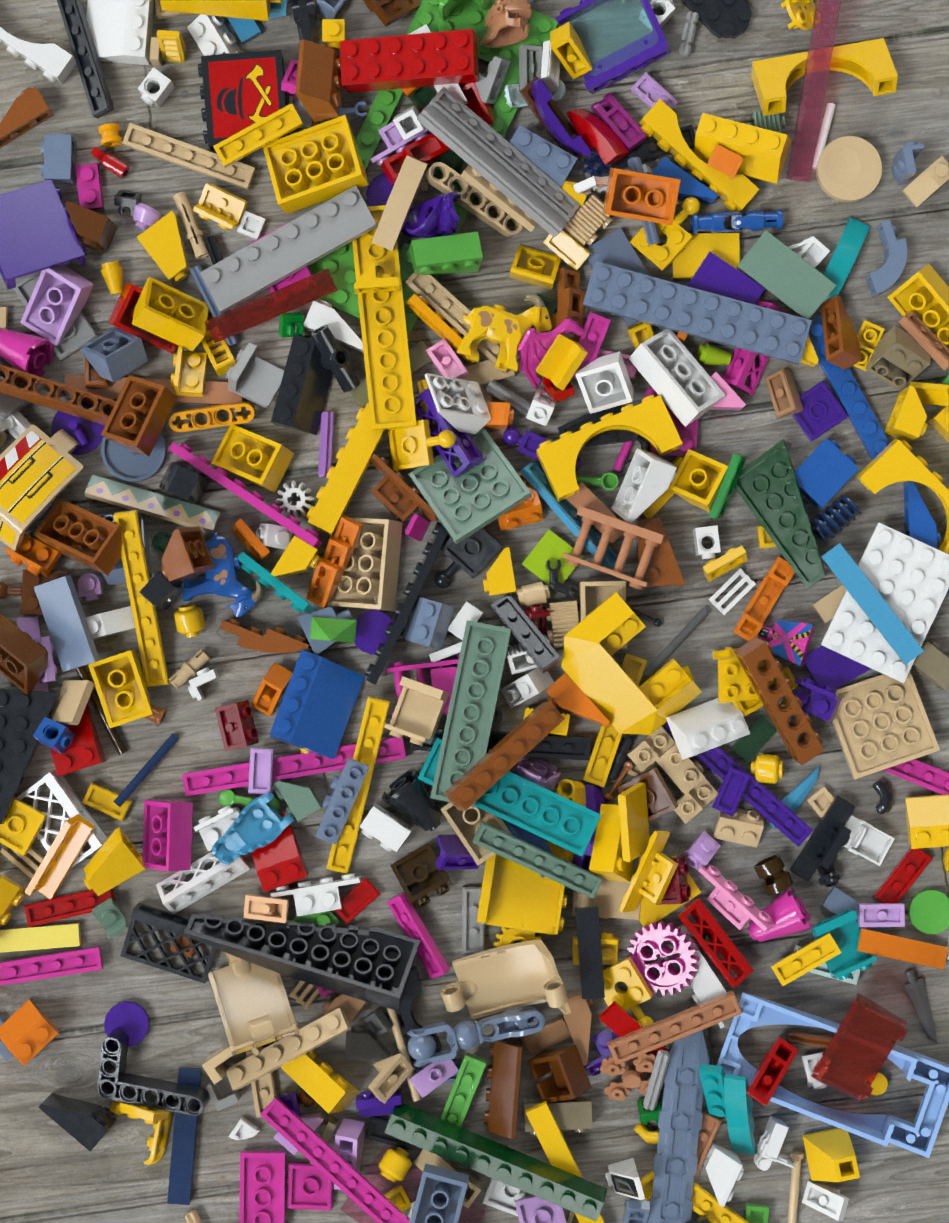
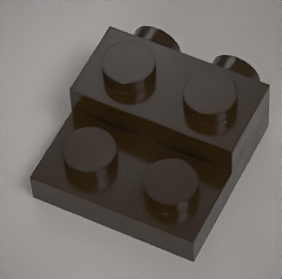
M430 843L425 844L390 865L409 902L414 907L417 905L418 907L427 905L431 901L430 897L438 894V896L446 894L450 890L449 886L453 885L446 870H438L435 864L438 857Z

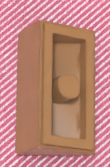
M783 368L765 377L777 418L803 411L790 370Z
M563 1016L545 1023L544 1028L540 1032L522 1036L531 1055L572 1037Z

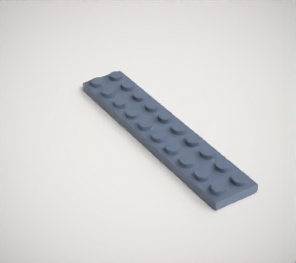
M597 261L594 262L582 305L797 365L801 362L812 322L809 319Z

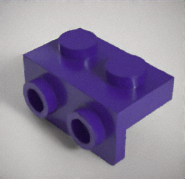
M402 1089L396 1090L385 1104L379 1101L372 1091L361 1092L357 1095L355 1101L356 1110H359V1117L392 1114L395 1105H402L403 1103Z

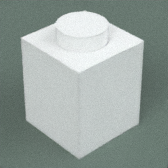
M415 105L396 115L393 119L403 140L408 139L425 128L417 120L419 113Z

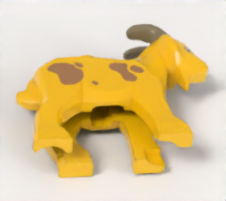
M535 294L526 295L524 301L531 302L534 307L519 315L506 312V308L500 305L474 308L470 311L469 315L463 316L464 322L470 325V329L463 337L457 353L465 355L467 360L478 363L480 357L477 347L485 338L488 341L500 343L499 354L494 368L502 371H507L508 368L517 372L518 362L516 358L518 347L527 330L532 325L536 327V332L538 333L550 332L552 329L549 313L543 300Z

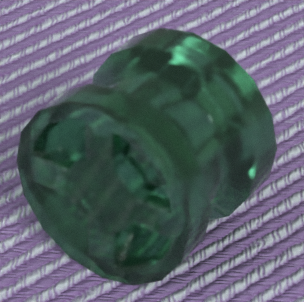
M165 531L156 533L152 539L154 550L164 554L172 534Z

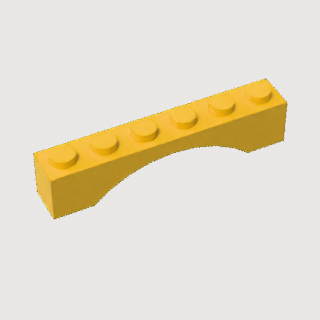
M661 99L655 103L639 122L642 126L641 129L647 136H653L658 141L657 144L662 150L671 152L675 156L674 160L680 166H686L691 171L692 177L699 182L703 181L709 189L718 194L725 201V207L730 211L740 212L759 191V188L743 174H736L734 179L731 180L730 176L708 166L699 159L689 148L682 136L677 114Z

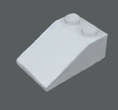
M637 448L612 510L628 523H632L668 489L670 483L675 478L677 467L657 454Z

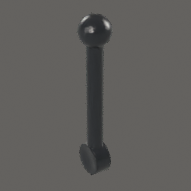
M631 608L637 616L652 622L655 627L662 625L661 619H654Z

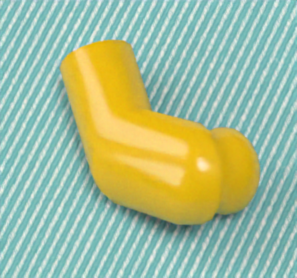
M639 1122L634 1127V1131L646 1143L658 1144L659 1128L657 1131H650L642 1122Z

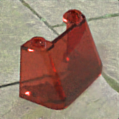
M857 993L840 1026L822 1053L820 1060L813 1067L811 1077L858 1101H861L863 1098L867 1100L873 1091L871 1084L897 1040L902 1041L908 1031L905 1028L906 1021L862 994Z

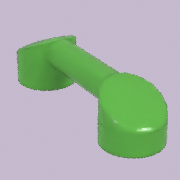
M611 472L604 473L602 476H576L577 484L582 482L584 485H601L606 490L615 489L619 482L618 477Z
M233 789L222 790L218 795L220 804L225 807L233 804L247 806L255 799L236 795ZM274 796L269 803L277 812L280 809L281 802L277 796Z

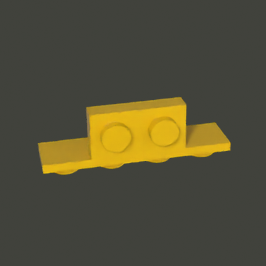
M654 831L650 836L647 849L640 858L638 869L631 878L629 889L622 898V904L619 909L621 912L635 911L642 895L655 904L661 903L678 866V863L662 853L670 835L669 831Z

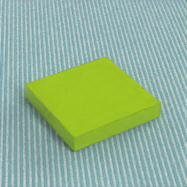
M549 529L521 565L549 586V571L545 566L546 561L549 560L550 567L555 569L557 567V560H560L561 568L558 570V582L563 584L576 566L567 564L568 559L563 558L562 554H572L574 548Z

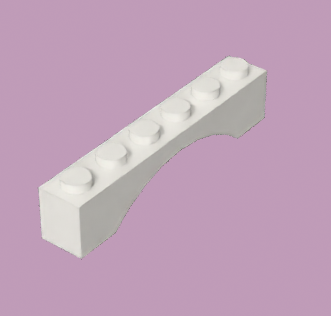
M0 27V43L7 46L6 50L16 58L20 55L26 59L24 62L34 70L37 68L44 72L42 75L54 83L56 80L61 84L64 83L76 65V61L71 54L55 43L38 44L18 39Z

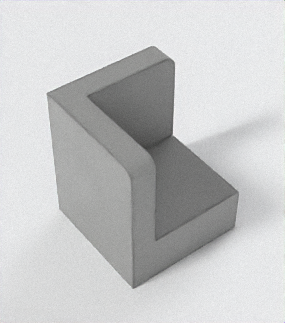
M227 1074L216 1084L210 1081L207 1085L217 1111L239 1102L241 1098L238 1090L233 1091Z

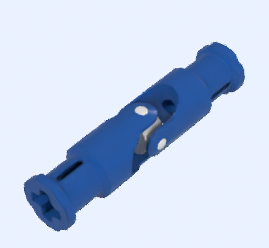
M777 209L776 212L755 210L744 214L741 212H715L702 216H697L695 213L691 217L693 234H697L698 231H711V233L737 232L742 230V228L760 231L764 228L776 227L777 230H780L783 226L781 209ZM732 215L730 218L732 228H725L723 224L725 218Z

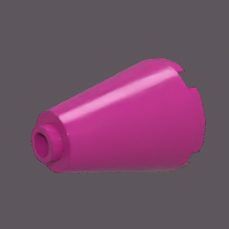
M0 328V356L14 369L41 377L45 373L42 370L45 364L50 365L54 354L53 344L46 338Z
M792 887L785 890L762 910L769 914L771 921L775 923L773 928L763 931L753 920L749 922L750 927L747 929L753 940L757 939L759 942L813 928V924L808 923L811 918L800 897L795 899L793 893L796 891Z

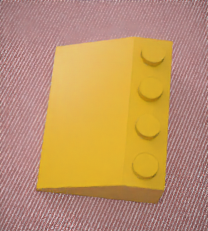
M346 115L277 139L263 147L277 203L286 215L332 199L355 185L358 189L369 185L364 164Z

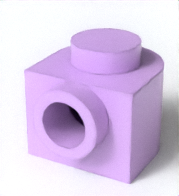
M91 573L82 575L78 580L79 597H85V601L98 600V595H105L101 577Z

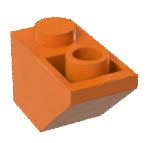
M486 402L492 419L484 428L506 430L508 425L512 426L514 409H510V403Z

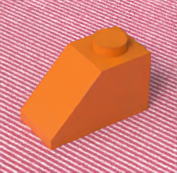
M274 662L263 678L251 706L270 717L287 689L293 673Z

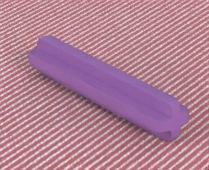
M322 412L318 476L326 478L332 466L335 416L333 412Z

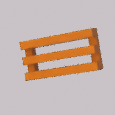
M240 518L234 523L231 530L256 560L261 563L267 558L270 551Z

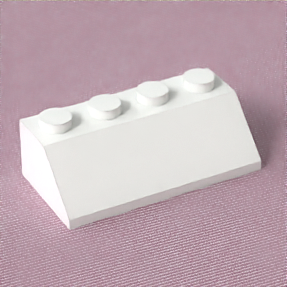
M665 329L641 343L628 358L657 394L661 395L662 400L685 427L700 418L726 396L669 329Z

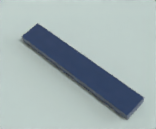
M179 1067L177 1083L200 1087L202 1069ZM175 1112L168 1204L190 1205L198 1115L191 1116Z

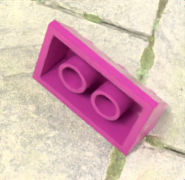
M144 800L142 858L145 868L168 872L191 870L193 802Z

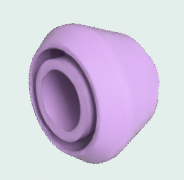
M138 203L134 207L133 221L136 222L135 226L143 231L162 218L160 212L148 205Z

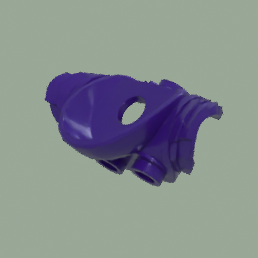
M456 191L441 194L410 209L401 232L404 235L416 238L452 235L458 229L457 222H460L453 203L461 198V194Z

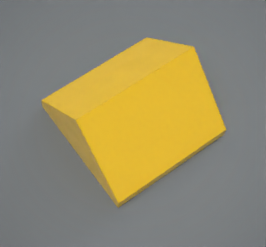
M519 245L510 270V278L552 290L561 258L558 255Z

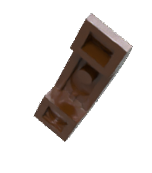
M535 77L519 92L535 117L557 145L580 159L582 156L562 145L542 121L532 92V82L539 79ZM552 99L549 100L547 105L570 138L578 135L575 128Z

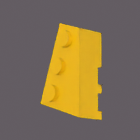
M601 804L599 814L602 816L596 829L589 870L608 881L631 883L633 861L626 862L622 858L619 805Z
M314 1050L281 1067L328 1114L344 1112L360 1092L334 1071L328 1063L317 1057V1053Z

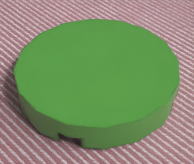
M924 889L913 896L914 898L908 905V917L911 924L917 930L926 934H938L949 927V898L944 893L935 889Z

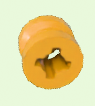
M108 123L98 127V131L102 135L100 141L102 147L112 148L122 145L123 138L119 134L121 131L120 124Z

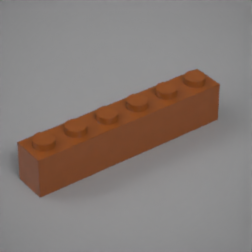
M551 702L541 703L447 789L444 794L458 810L466 811L565 718Z

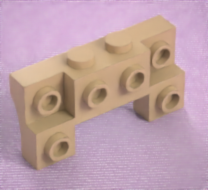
M662 726L627 753V756L641 772L656 761L683 793L676 800L678 807L674 811L685 824L701 812L702 808L718 794L702 774L705 770L697 761L692 762L689 758L682 760L676 743Z

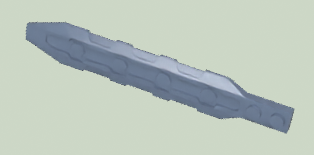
M703 1030L672 1042L668 1051L670 1053V1060L663 1081L665 1083L662 1110L659 1111V1137L657 1154L654 1156V1181L652 1199L649 1200L650 1212L647 1223H685L691 1221L693 1202L691 1201L692 1190L698 1164V1158L696 1157L699 1130L702 1128L703 1113L701 1111L704 1091L699 1068L701 1064L709 1065Z

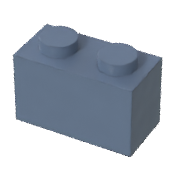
M45 134V140L41 142V153L44 155V163L40 167L41 176L44 177L45 181L51 179L53 184L75 185L76 140L72 135Z

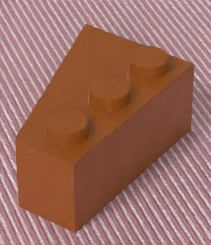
M660 518L637 519L635 521L637 526L666 535ZM639 536L636 538L637 568L646 543H644L645 538ZM668 537L665 545L658 543V546L654 547L643 579L651 583L650 587L686 585Z

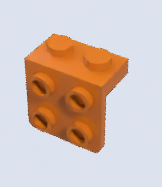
M521 473L517 474L528 487L532 496L498 518L501 531L511 530L522 525L534 524L544 520L538 493Z

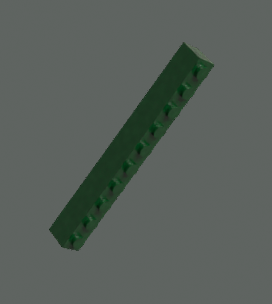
M404 1103L402 1105H395L384 1132L594 1221H597L605 1202L607 1188Z

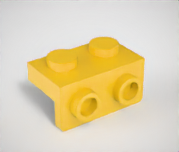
M208 182L205 184L199 203L194 206L193 211L199 213V217L205 220H213L221 228L231 230L239 226L248 201Z

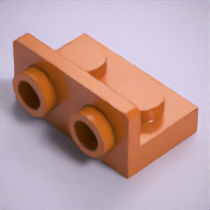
M24 533L18 549L15 551L9 548L5 549V552L10 555V561L18 566H21L22 563L27 565L26 569L36 576L41 573L48 577L62 555L60 552Z

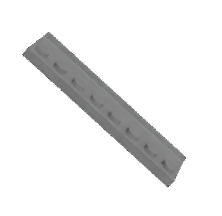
M445 87L437 93L417 117V120L553 237H556L581 206L572 196Z
M355 185L205 269L200 274L220 313L223 314L375 229L378 225Z

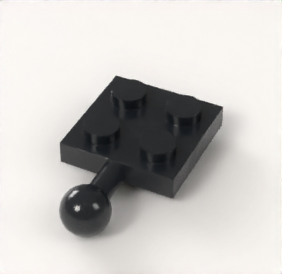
M484 527L457 545L450 537L441 550L453 562L445 571H440L435 575V585L441 589L449 587L452 582L451 577L459 568H462L474 579L504 545Z

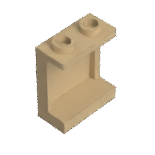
M402 676L399 685L403 686L390 724H385L384 728L391 730L389 735L402 739L403 735L411 737L410 742L419 746H423V743L431 745L449 693Z
M229 1042L208 1055L202 1064V1067L214 1084L222 1080L226 1073L225 1069L227 1067L224 1061L233 1056L229 1048ZM264 1045L251 1050L257 1056L261 1053Z

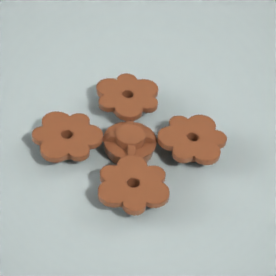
M645 1053L635 1058L633 1064L636 1065L637 1071L628 1070L625 1072V1062L616 1065L612 1056L608 1059H603L600 1066L602 1073H608L611 1077L622 1074V1081L618 1083L612 1081L610 1085L604 1087V1093L608 1095V1098L610 1100L623 1101L626 1095L630 1094L628 1088H636L638 1086V1092L645 1096L650 1077L642 1079L639 1072H652L656 1060L655 1054Z

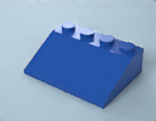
M301 650L270 731V737L334 760L365 676L328 659Z

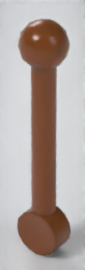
M632 762L624 764L625 769L609 793L604 795L606 801L612 800L613 793L627 772L634 768Z

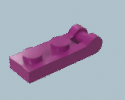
M611 93L603 96L602 101L591 105L594 114L615 132L629 152L647 139V135ZM607 107L612 108L608 112L605 110Z

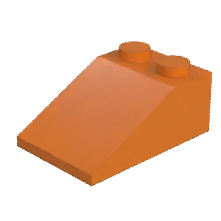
M610 168L603 213L672 225L681 180Z

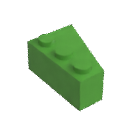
M478 232L411 240L410 253L414 274L478 273L483 255Z

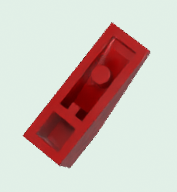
M781 1037L776 1039L761 1060L746 1093L764 1106H767L796 1056L798 1049Z

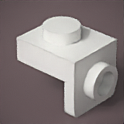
M260 523L256 536L267 547L286 550L291 542L292 532L283 526Z
M209 667L196 672L198 677L189 680L190 686H188V690L193 699L197 698L198 701L205 699L200 686L219 677L216 669L210 670Z

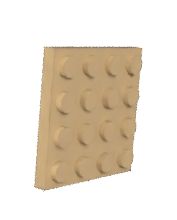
M910 671L904 683L882 674L837 690L836 695L841 697L842 700L832 723L853 780L940 750Z

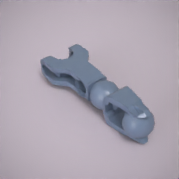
M528 1005L485 1017L479 1022L477 1020L474 1023L462 1021L454 1028L449 1026L447 1022L441 1021L420 1029L409 1030L407 1034L411 1038L408 1042V1052L416 1060L414 1066L417 1067L428 1063L446 1061L456 1057V1053L459 1051L458 1048L469 1050L475 1047L478 1042L483 1044V1041L492 1042L540 1032L544 1028L545 1019L533 1005ZM488 1024L493 1025L491 1034H483L484 1026ZM446 1031V1041L449 1043V1049L435 1053L436 1041L430 1034Z

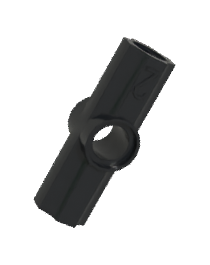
M292 0V11L295 24H297L299 39L320 44L314 1Z
M328 325L315 329L311 333V337L322 354V366L332 371L344 393L356 388L360 381L350 365L348 350L339 346Z

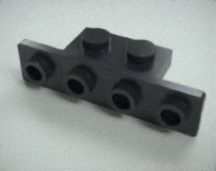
M838 795L834 798L791 866L790 871L809 881L819 865L828 869L830 865L834 864L839 850L847 844L852 832L844 825L856 808L853 804Z

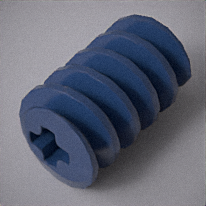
M844 495L839 497L840 502H832L833 508L830 506L826 507V513L820 512L818 514L819 519H812L814 532L826 544L828 543L827 535L832 538L835 537L834 529L842 532L841 523L847 527L849 526L847 518L855 521L854 513L856 512L861 515L855 503Z

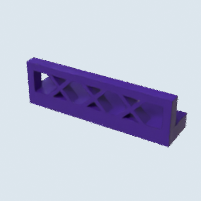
M425 389L414 401L415 414L419 420L429 421L431 437L438 436L443 430H450L455 434L456 442L449 450L441 445H436L435 447L454 478H458L469 467L480 465L484 458L469 433L459 432L438 413L430 389ZM423 401L427 405V413H424L420 407ZM433 419L438 423V432L432 427ZM455 456H458L463 464L459 468L455 465Z

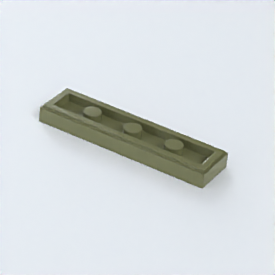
M423 340L409 349L411 375L432 362L426 352L428 347ZM366 378L356 388L350 390L359 406L363 408L369 403Z

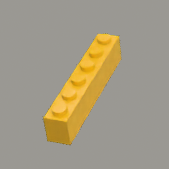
M367 403L365 408H360L356 416L358 422L355 428H350L346 439H348L346 446H341L337 453L336 459L339 460L336 466H331L326 478L329 480L326 486H321L316 498L319 500L316 506H311L306 515V518L309 519V526L332 537L337 529L340 517L344 515L370 463L371 456L375 453L386 429L372 431L369 403Z

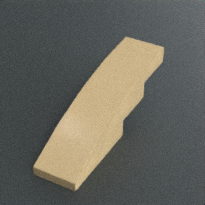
M406 156L372 240L373 244L394 251L401 229H403L410 208L414 203L428 165L427 163Z

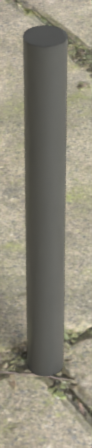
M704 608L694 616L644 670V676L649 679L708 616L709 613Z

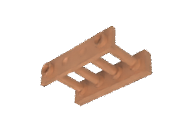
M579 506L577 515L583 516L581 520L583 523L572 554H562L563 558L568 559L566 563L576 567L582 564L630 581L629 586L642 590L643 587H650L651 583L643 579L654 547H657L658 543L665 545L667 536ZM595 521L603 523L602 528L604 530L593 562L580 558L591 525H594ZM617 528L624 531L623 535L625 538L614 569L602 566L601 563L612 532H615ZM639 536L645 538L644 543H646L635 577L622 573L632 542Z

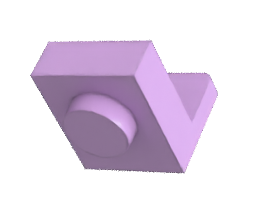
M703 831L681 856H685L689 866L698 870L701 866L709 863L721 845L706 831Z

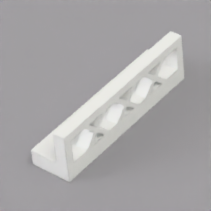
M210 852L193 862L191 870L178 871L156 884L163 905L174 915L250 870V867L241 855L232 861L231 864L226 865L220 862L213 852ZM210 861L214 862L210 869L207 871L203 870L205 864ZM195 873L190 881L184 882L186 875ZM175 884L173 891L166 894L164 888Z

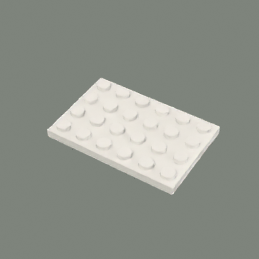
M877 523L858 563V567L918 644L922 646L949 589V554L888 526ZM845 591L820 645L904 683L916 658L905 665L848 591Z

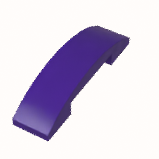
M541 79L534 80L532 82L533 98L538 113L547 129L562 145L572 152L583 157L590 156L592 152L581 136L574 135L570 138L547 105V102L553 96Z

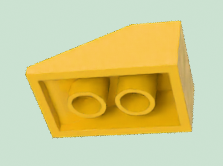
M230 425L211 463L250 483L275 493L294 453L282 444L236 425Z
M136 649L88 664L109 728L153 714Z

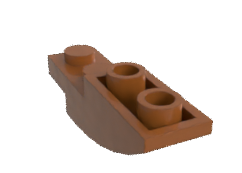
M567 268L558 270L557 313L551 315V331L566 318L576 321L580 327L583 326L585 306L582 305L586 292L580 290V272ZM573 332L565 335V337L577 343L580 336Z
M230 618L229 621L222 620L220 629L240 636L237 643L238 646L255 651L293 653L308 650L311 647L310 644H307L308 639L296 634L294 638L287 636L286 630L274 626L273 630L268 628L264 636L262 635V630L250 626V629L241 627L242 622Z

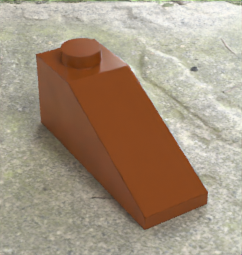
M36 86L23 90L1 121L0 148L54 116Z
M836 295L820 305L826 361L845 370L862 360L859 339L842 299L839 295Z

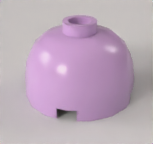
M523 757L516 764L514 774L552 791L560 776V772L556 773L558 768L546 760L536 757L535 762L528 760L529 757Z

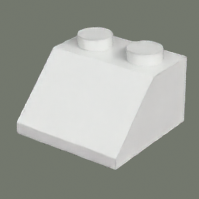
M620 351L599 357L576 372L575 375L590 414L633 402L634 389Z
M377 803L374 804L359 826L363 829L362 833L370 839L377 838L381 841L380 846L389 852L392 850L397 852L412 830L411 826Z

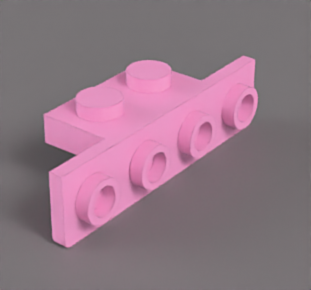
M708 863L698 869L716 887L706 900L739 930L743 929L750 919L763 931H767L775 926L769 914L765 911H760L750 897L743 895L737 890V886L732 881L726 880L721 875L717 867Z

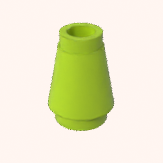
M708 343L699 346L697 362H700L702 365L728 366L730 364L731 352Z

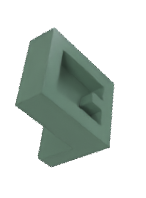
M112 898L92 909L93 915L103 925L109 939L121 934L128 928L125 913Z

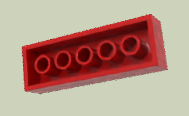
M473 29L340 41L341 86L347 93L479 82L478 37Z

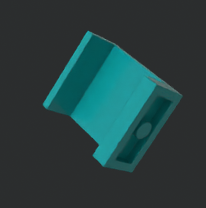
M848 909L814 924L813 928L810 929L815 940L830 932L842 953L825 962L831 977L839 978V980L851 977V972L857 969L860 971L867 970L873 966V962L877 961L876 956L857 951L861 931L856 922L858 916L853 909Z

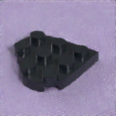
M681 0L690 11L699 14L698 20L717 38L735 39L743 34L749 24L751 11L745 0Z

